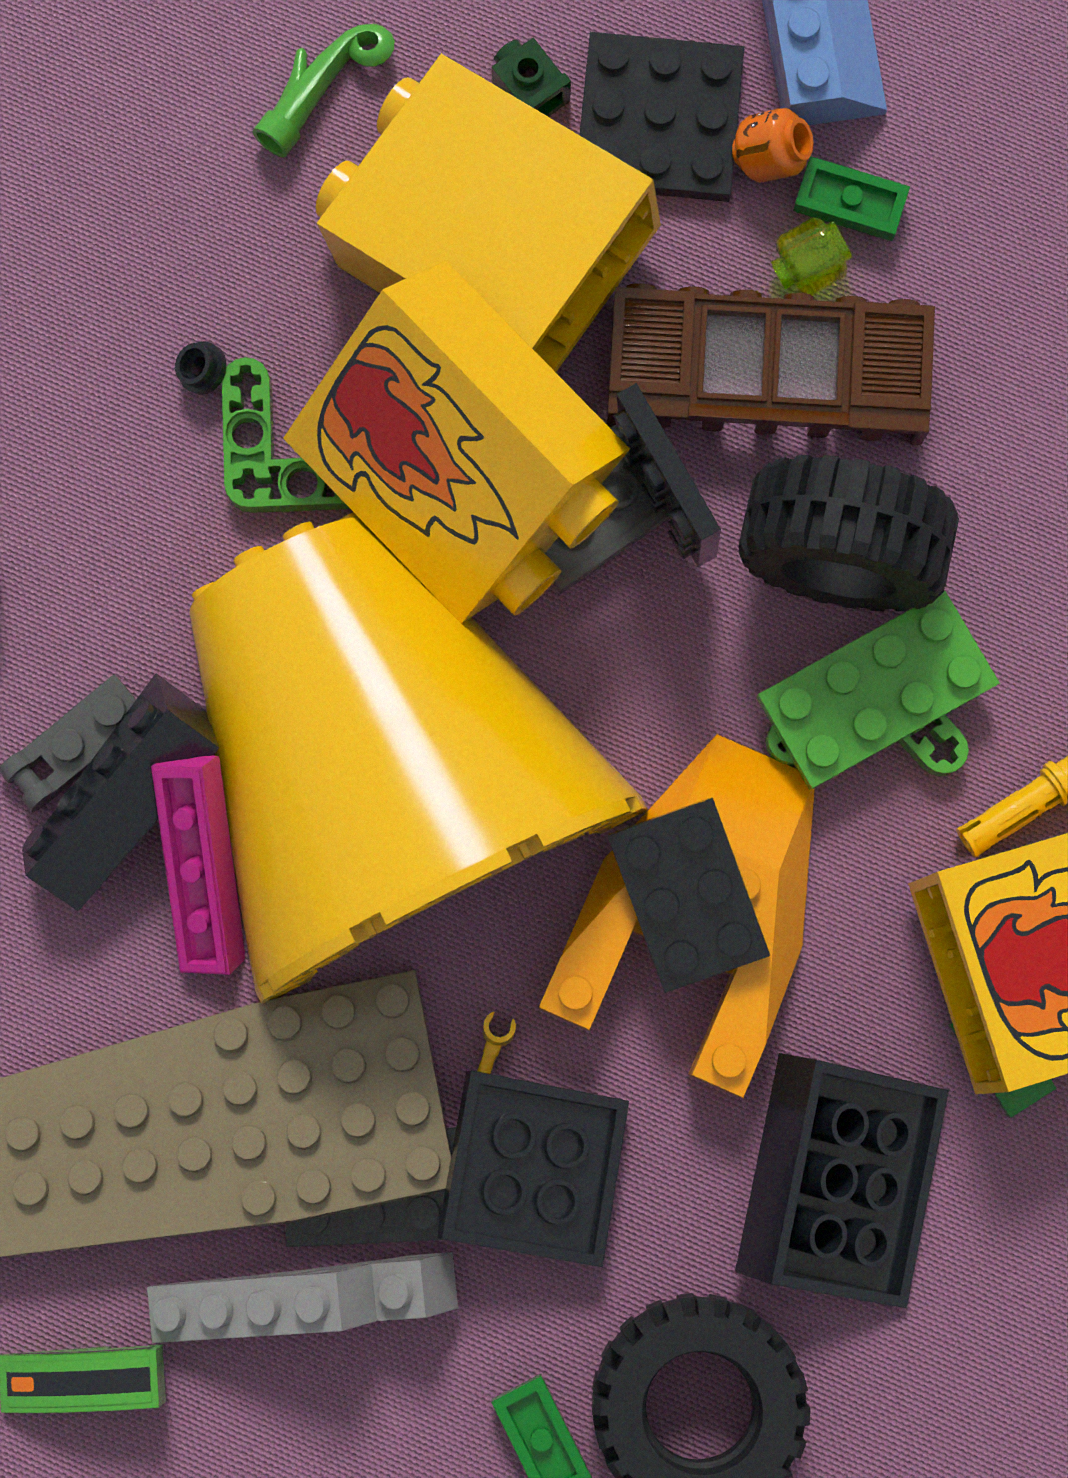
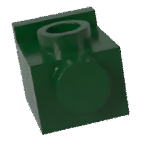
M534 37L523 45L517 39L512 40L496 53L494 57L496 64L491 67L492 84L548 117L570 102L571 80L565 73L562 74ZM530 68H532V70L536 74L535 76L530 78L521 76Z

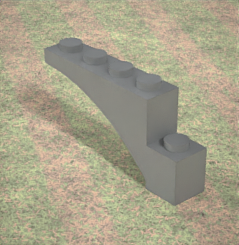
M452 1252L407 1255L304 1270L164 1283L147 1287L152 1343L339 1332L376 1321L428 1318L458 1309Z

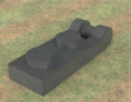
M113 674L23 750L5 760L0 766V774L8 783L15 782L24 793L22 797L23 802L32 812L41 809L80 777L136 701V698L121 680ZM45 759L54 772L46 779L40 780L32 768Z

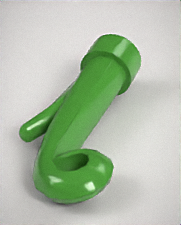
M374 23L353 27L335 39L315 58L308 68L307 53L304 48H299L295 54L291 76L278 103L272 111L268 110L252 131L257 141L271 153L279 157H286L300 139L299 131L350 57L358 64L366 67H376L385 63L394 50L395 40L392 33L385 27ZM369 44H376L375 48L371 50H363L361 48Z

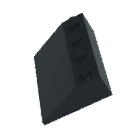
M779 1053L735 1272L772 1285L907 1308L949 1090L816 1059Z

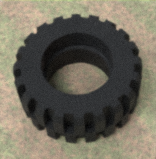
M797 455L794 459L783 457L765 465L752 481L738 552L744 567L748 568L749 573L753 576L763 578L764 583L773 587L783 588L787 593L799 597H809L813 601L825 604H839L845 608H867L870 611L884 612L886 609H893L899 612L908 611L911 607L921 609L928 604H932L944 592L959 522L958 512L951 498L946 497L944 491L939 487L929 486L925 479L916 475H906L901 473L900 469L887 465L881 467L870 464V461L854 458L853 461L830 455H823L822 458L812 457L811 455Z
M689 1293L676 1295L677 1299L663 1303L661 1299L646 1306V1311L635 1318L631 1316L620 1326L621 1331L613 1341H608L601 1354L602 1360L598 1371H595L591 1404L599 1449L602 1450L606 1459V1465L615 1478H790L792 1476L789 1468L794 1458L801 1459L807 1443L803 1438L805 1426L810 1425V1407L806 1402L805 1394L808 1391L804 1373L800 1370L795 1360L796 1356L786 1341L769 1323L743 1304L738 1305L730 1302L725 1297L709 1294L708 1297H699ZM694 1352L715 1354L731 1362L745 1377L752 1398L751 1418L743 1436L730 1449L705 1459L684 1458L665 1448L653 1434L646 1413L647 1394L659 1370L674 1358Z

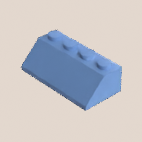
M762 0L780 108H789L798 114L800 118L804 119L808 125L886 114L887 107L868 0Z

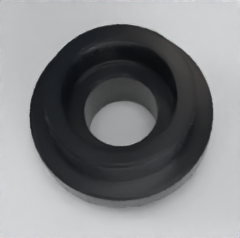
M210 342L191 343L179 352L175 362V372L185 389L198 395H205L214 391L222 382L226 372V358L223 351Z

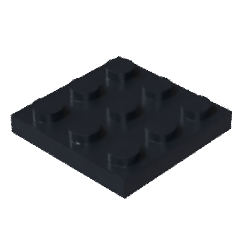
M590 32L579 135L652 178L656 195L729 202L734 166L732 144L737 132L744 46Z
M635 383L617 393L618 413L613 415L617 425L614 427L616 435L630 448L623 458L629 467L638 463L642 469L641 477L644 484L641 487L656 513L665 509L670 518L668 524L671 529L668 531V534L681 558L684 560L692 556L697 567H700L717 557L721 528L639 386Z
M472 1070L466 1071L437 1239L603 1267L629 1101Z

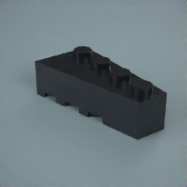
M156 673L74 785L62 796L57 808L46 823L37 826L26 839L22 848L26 877L79 911L158 820L151 766L155 763L213 756L219 749L206 710Z

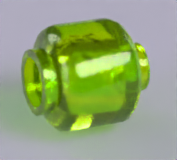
M814 217L777 238L776 251L779 257L770 263L785 290L794 285L799 293L814 295L843 279L847 273L846 261L853 257L834 221L826 225L823 220Z

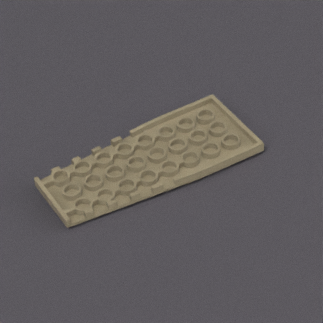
M411 970L272 999L263 1004L261 1002L253 1003L0 1078V1257L11 1258L28 1256L32 1253L57 1250L68 1251L113 1243L125 1244L162 1237L190 1236L202 1232L230 1231L295 1223L445 1191L452 1154L416 971Z

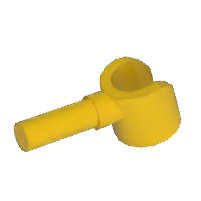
M495 1012L487 1015L482 1031L486 1043L477 1072L491 1074L501 1047L509 1044L514 1037L516 1030L514 1018L512 1019L509 1033L503 1037H496L489 1030Z

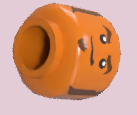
M779 108L749 115L738 126L732 144L733 158L745 175L757 183L796 176L805 168L807 160L813 152V135L808 123L789 108Z

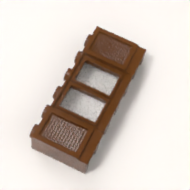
M644 283L629 284L626 287H615L606 424L609 427L616 425L613 415L618 413L617 393L637 383L662 428L670 427L671 419L702 421V430L711 432L723 430L724 423L755 424L754 432L762 435L774 434L778 426L807 427V436L813 438L827 437L831 429L859 430L860 439L865 441L880 440L885 432L911 434L910 445H921L929 433L935 306L920 305L918 301L911 299H896L889 303L867 302L865 298L859 296H842L837 298L835 302L816 301L813 295L807 293H789L784 295L783 299L762 297L760 292L754 290H736L731 292L730 295L709 294V290L695 286L682 287L678 291L659 290L653 285Z

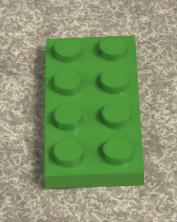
M944 590L932 604H928L921 609L912 608L762 691L756 696V699L808 789L812 790L993 689L1000 682L947 592Z

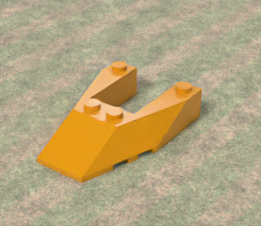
M716 734L636 824L713 797L770 951V956L725 972L730 974V977L688 1075L737 1097L744 1098L766 1046L803 946L815 788L812 790L808 789L796 768L780 763L769 756ZM613 850L604 858L539 1005L540 1010L585 1030H590L631 933L634 932L644 937Z

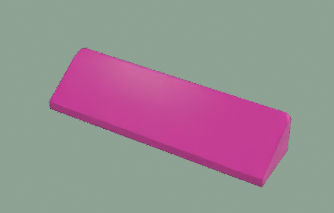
M201 756L155 763L151 766L180 973L230 975L244 961L245 949L219 756Z

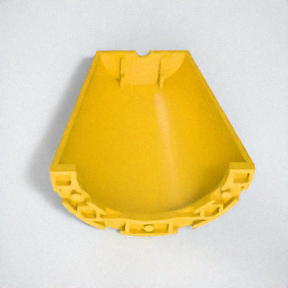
M354 512L338 521L314 528L312 522L301 523L283 534V542L267 550H264L263 546L250 548L234 558L233 562L236 566L234 569L215 582L206 584L192 593L194 602L189 611L207 716L219 745V749L214 753V756H219L236 884L255 992L261 1004L277 999L310 982L311 978L318 973V968L332 963L360 946V943L542 851L544 853L585 835L584 833L586 832L589 835L600 833L601 835L648 811L640 794L472 617L461 624Z

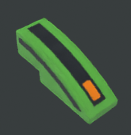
M163 1344L121 1348L104 1346L0 1355L1 1413H67L159 1408L166 1402Z

